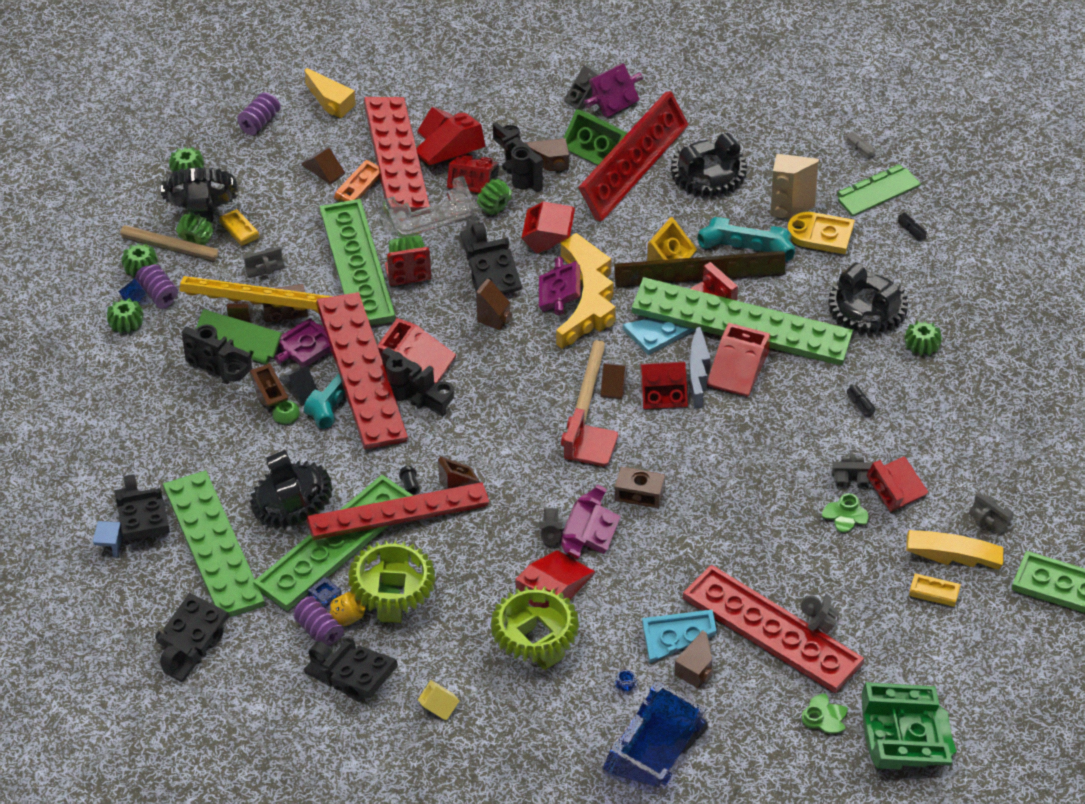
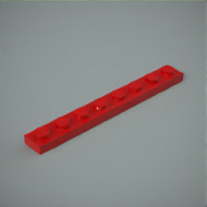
M481 482L307 516V524L312 539L318 540L481 508L489 505V499L484 484Z

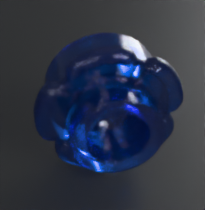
M629 669L619 671L615 677V687L623 692H629L638 685L635 673Z

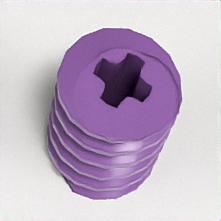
M265 92L260 93L238 115V124L246 134L255 135L271 117L275 116L276 112L280 111L281 105L273 95Z
M155 264L144 266L137 271L136 280L157 307L164 309L170 306L178 295V289L161 267Z
M307 597L296 606L293 614L294 619L313 640L330 646L342 637L344 628L338 625L337 620L333 619V616L327 613V610L319 602H316L315 597Z

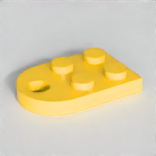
M802 212L794 215L789 220L787 230L792 235L791 241L799 246L846 255L855 220L815 212ZM800 226L802 227V229H796L794 227Z

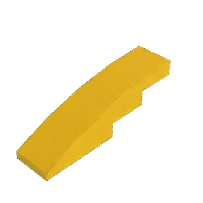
M915 530L907 532L906 551L939 563L949 565L953 560L969 567H974L977 563L997 570L1003 565L1002 546L955 534Z

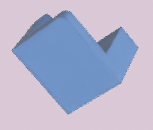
M98 521L93 544L97 546H111L113 557L118 558L123 539L121 523Z

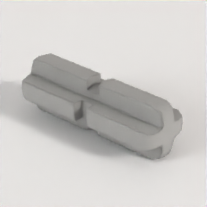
M851 131L846 135V141L855 149H858L865 157L871 158L875 155L876 149L868 142L863 141L864 139L858 134Z

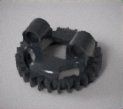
M727 132L721 134L713 142H709L708 138L702 141L698 139L697 142L690 141L689 146L684 144L683 149L678 148V153H674V157L671 159V174L675 184L679 185L681 190L686 188V193L692 191L693 196L698 193L701 194L702 198L704 195H709L710 199L712 195H716L719 198L721 193L727 196L728 191L734 193L735 188L739 189L740 184H743L744 178H746L747 163L743 153L740 152L739 143ZM702 155H717L722 164L704 169ZM693 177L708 179L710 186L698 182L693 183Z
M188 167L186 170L180 169L179 172L173 171L172 174H168L161 181V196H163V200H166L167 203L171 202V205L188 209V212H192L195 215L200 214L202 218H206V221L210 223L214 222L213 210L216 207L233 202V199H236V196L239 195V185L236 177L227 171H221L220 168L214 170L213 167L210 169L205 167L190 169ZM211 181L223 184L224 187L221 189L211 187ZM183 183L184 189L179 190L175 188L176 186Z
M855 262L840 274L837 286H832L828 300L829 312L832 313V319H836L837 324H842V327H850L853 331L858 330L859 335L861 332H866L868 336L870 332H874L877 336L878 331L884 334L887 329L893 331L894 326L899 327L900 322L904 321L908 311V295L904 294L905 289L900 288V283L894 284L893 278L887 279V275L880 276L878 272L871 276L870 271L867 272L863 265ZM863 288H872L877 291L872 298V306L858 299L855 295ZM864 316H881V322H877V320L866 321V323L862 322Z
M286 450L266 457L270 473L264 475L265 481H258L260 486L254 487L255 492L251 493L252 499L250 500L251 510L262 525H267L268 528L274 527L276 530L282 526L286 530L288 526L294 528L296 524L300 523L303 525V522L307 520V516L316 515L319 510H325L324 505L329 504V498L332 497L333 491L332 482L326 469L323 470L322 466H317L315 462L309 464L308 461H305L303 465H301L300 461H297L296 464L291 463ZM315 487H318L320 493H316L310 504L307 497ZM266 507L279 508L281 515L270 512L269 515Z

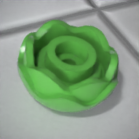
M290 400L278 403L272 410L273 419L282 425L292 424L300 417L299 407Z

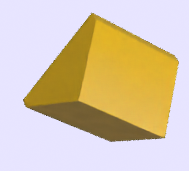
M670 217L647 243V261L690 258L697 248L674 218Z

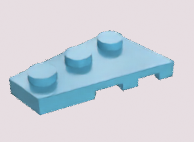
M653 318L623 324V330L648 355L696 331L693 328Z
M713 610L642 618L649 664L687 648L702 630L707 633L708 638L716 635Z

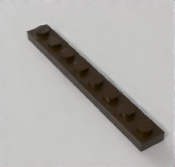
M774 251L615 263V287L641 285L643 277L664 283L703 280L704 265L710 262L728 278L785 274V252Z

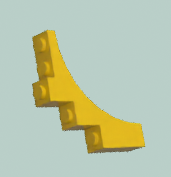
M577 233L561 242V257L567 264L576 261L580 265V283L583 289L582 298L576 311L568 321L556 330V345L561 349L569 344H573L579 337L589 333L593 328L601 332L605 328L611 327L616 321V307L610 303L613 298L614 283L608 279L611 274V258Z

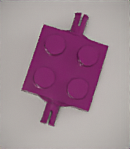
M620 63L589 79L593 97L584 100L585 107L590 108L597 104L603 116L608 117L639 101L640 99L634 84L643 80L642 74L638 72L630 76L625 64Z
M557 257L554 259V269L539 276V308L542 312L555 308V315L561 316L564 313L563 305L565 303L580 298V265L576 261L563 265L564 259Z
M309 318L283 334L278 347L284 352L275 356V361L280 365L287 359H292L301 367H305L331 352L324 327Z

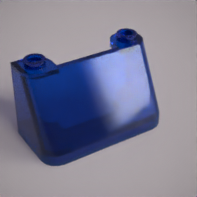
M655 680L648 696L643 700L629 726L610 749L602 770L614 776L659 788L661 784L664 786L668 784L673 775L670 770L693 733L701 731L706 722L703 716L707 709L660 681Z

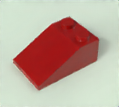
M457 113L453 118L447 119L416 148L418 157L428 165H432L484 148L486 145L482 125L467 113Z
M556 550L529 564L515 579L516 589L520 592L524 591L525 587L528 590H533L536 585L537 590H542L545 586L546 591L550 592L552 589H555V595L563 593L564 599L569 598L571 600L595 574V571ZM533 599L529 600V604L534 607H549V601L542 603L533 602Z

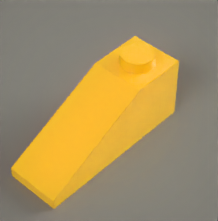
M308 68L304 70L306 86L322 108L330 115L342 118L356 105L355 90Z

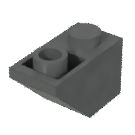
M584 65L564 100L576 109L580 110L585 107L584 100L593 97L592 88L588 80L601 73Z

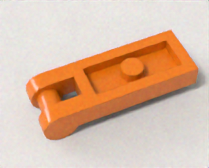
M365 160L336 191L334 199L339 202L360 199L380 178L379 166Z

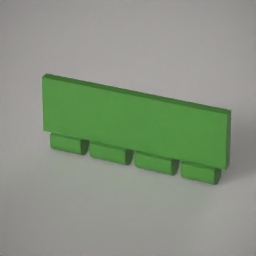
M898 164L887 169L886 172L882 171L871 176L869 179L853 184L852 187L849 186L838 191V202L853 217L921 186V183L907 168L903 169Z
M205 309L202 310L196 327L197 329L205 324L214 326L217 330L218 340H221L224 336L227 337V342L232 339L234 347L251 353L253 361L267 364L270 357L274 358L282 336L281 332Z

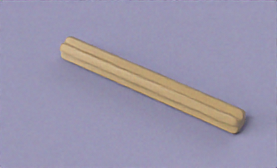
M126 225L120 231L123 238L216 261L219 255L216 248Z
M595 340L593 342L576 408L585 410V420L605 349L604 341Z

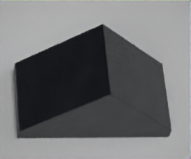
M308 366L296 368L279 376L280 381L301 406L305 405L307 398L315 389L318 390Z

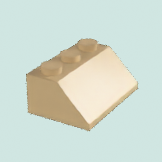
M776 154L773 169L770 216L791 219L794 215L815 207L819 159Z

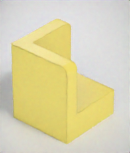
M430 680L418 698V701L424 708L444 720L449 718L460 701L452 692Z

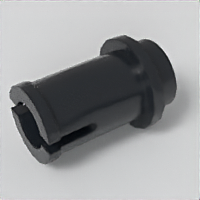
M407 465L400 469L399 478L403 480L405 490L414 495L420 491L416 480L417 472L412 466Z

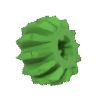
M184 147L182 150L177 148L176 152L171 153L169 159V168L172 173L173 171L179 172L180 169L186 170L188 167L190 169L204 167L200 150H195L194 147L190 149Z
M492 179L490 183H486L485 187L481 189V193L477 196L479 198L477 204L485 213L497 215L508 205V201L512 198V191L505 182L499 179Z
M192 212L184 214L176 228L179 238L204 246L209 242L213 234L212 224L207 222L206 218H202L200 214L195 215Z
M417 235L391 239L388 248L389 253L422 248L425 245L422 237Z
M138 243L137 246L130 245L129 249L124 250L121 262L126 274H131L132 277H135L137 271L142 267L158 265V256L154 248L148 247L147 243L144 245Z
M129 298L127 301L122 299L120 302L113 301L112 306L108 307L106 318L112 331L118 330L120 334L123 331H127L129 334L131 329L137 331L138 326L142 325L144 314L138 301L132 302Z
M916 320L915 324H909L904 337L906 349H911L912 354L919 352L920 356L923 353L930 356L932 352H937L942 343L940 328L935 327L934 323L928 324L926 320L923 323Z

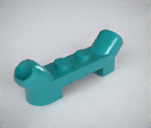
M714 217L709 221L707 227L698 231L697 235L698 243L704 249L717 244L756 251H784L785 262L791 260L795 254V246L790 242L792 235L789 230L782 227L771 226L770 231L730 225V219Z
M339 373L323 392L315 389L305 402L304 413L314 418L318 428L325 429L334 424L335 418L332 408L342 401L345 394Z

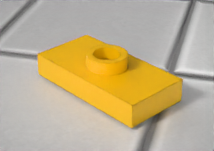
M238 209L219 217V223L241 246L259 238V232Z
M915 573L909 590V596L955 607L961 584Z

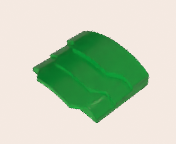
M865 682L862 690L863 725L867 747L871 759L877 768L927 767V764L952 765L951 757L956 754L957 750L951 733L949 715L939 704L936 686Z

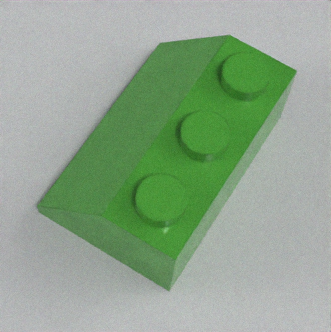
M576 109L563 138H566L569 151L599 165L628 132L588 112Z

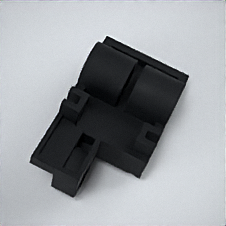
M498 122L493 123V139L505 150V162L502 163V169H507L508 175L512 173V185L521 190L532 188L536 193L543 190L542 157L531 150L527 143L520 140V129L517 126L506 125L502 127Z
M483 222L473 224L469 230L460 231L476 292L486 279H490L502 294L522 290V284L512 252L509 249L510 242L508 237L488 242Z
M205 324L199 326L196 330L186 326L181 331L185 361L192 366L203 368L211 374L221 376L222 383L229 384L230 381H240L253 369L251 353L234 347L233 340L230 339L227 342V337L225 336L218 340L217 330L214 326Z
M387 347L382 352L383 365L395 400L403 401L410 397L411 405L416 404L418 409L424 405L444 417L446 415V407L454 399L453 385L446 381L434 383L433 367L429 365L422 371V367L418 363L412 362L401 353ZM441 390H448V391H449L448 393H445V394L439 393V391H441Z
M135 474L123 476L125 488L114 490L124 541L170 533L161 487L138 491Z
M189 592L164 627V633L158 630L155 634L158 644L166 647L160 658L163 672L184 682L196 663L202 662L199 654L205 657L207 655L205 651L208 646L214 647L221 640L224 633L223 625L230 617L228 612Z
M347 638L346 642L335 653L325 643L317 641L308 651L310 663L303 670L307 675L326 681L329 687L333 685L336 690L342 687L344 693L349 698L360 702L365 696L368 698L373 696L398 667V663L395 658L358 645L356 648L354 640Z

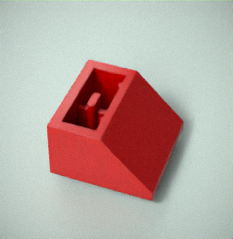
M543 201L527 209L521 239L538 254L570 238L575 208L573 206Z
M686 362L639 364L643 409L688 407Z

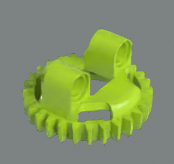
M385 540L384 545H380L378 542H376V547L374 548L368 545L367 552L361 550L360 556L354 557V562L351 563L348 572V584L351 588V594H355V600H361V606L369 604L370 611L377 608V619L380 622L401 623L403 610L408 613L409 606L417 609V602L424 604V598H430V592L434 591L435 570L432 560H428V554H422L421 548L415 550L414 544L407 547L405 541L400 545L397 544L396 540L393 544H388ZM379 556L380 563L370 570H365V563L369 565ZM410 557L411 561L415 565H417L418 568L422 566V574L417 573L411 566H409ZM380 576L384 585L405 586L404 594L379 593Z
M536 585L533 590H528L525 587V590L520 592L516 589L515 595L508 592L507 599L501 598L500 604H496L495 611H492L491 634L494 636V642L499 643L500 650L506 648V655L513 652L514 659L522 655L524 662L528 657H532L533 663L537 662L543 670H547L563 660L565 649L569 650L570 643H575L574 636H578L579 629L578 613L575 611L574 604H570V599H564L563 593L555 595V589L548 592L544 586L542 590H537ZM533 599V602L545 603V601H549V607H531L529 606V600ZM538 618L552 633L535 643H531L524 635L534 630L537 626Z

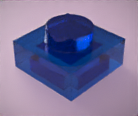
M135 278L118 291L125 301L130 298L132 302H139L147 294Z
M324 577L308 590L309 597H315L316 602H319L322 607L326 608L333 599L341 596L342 592L338 586Z

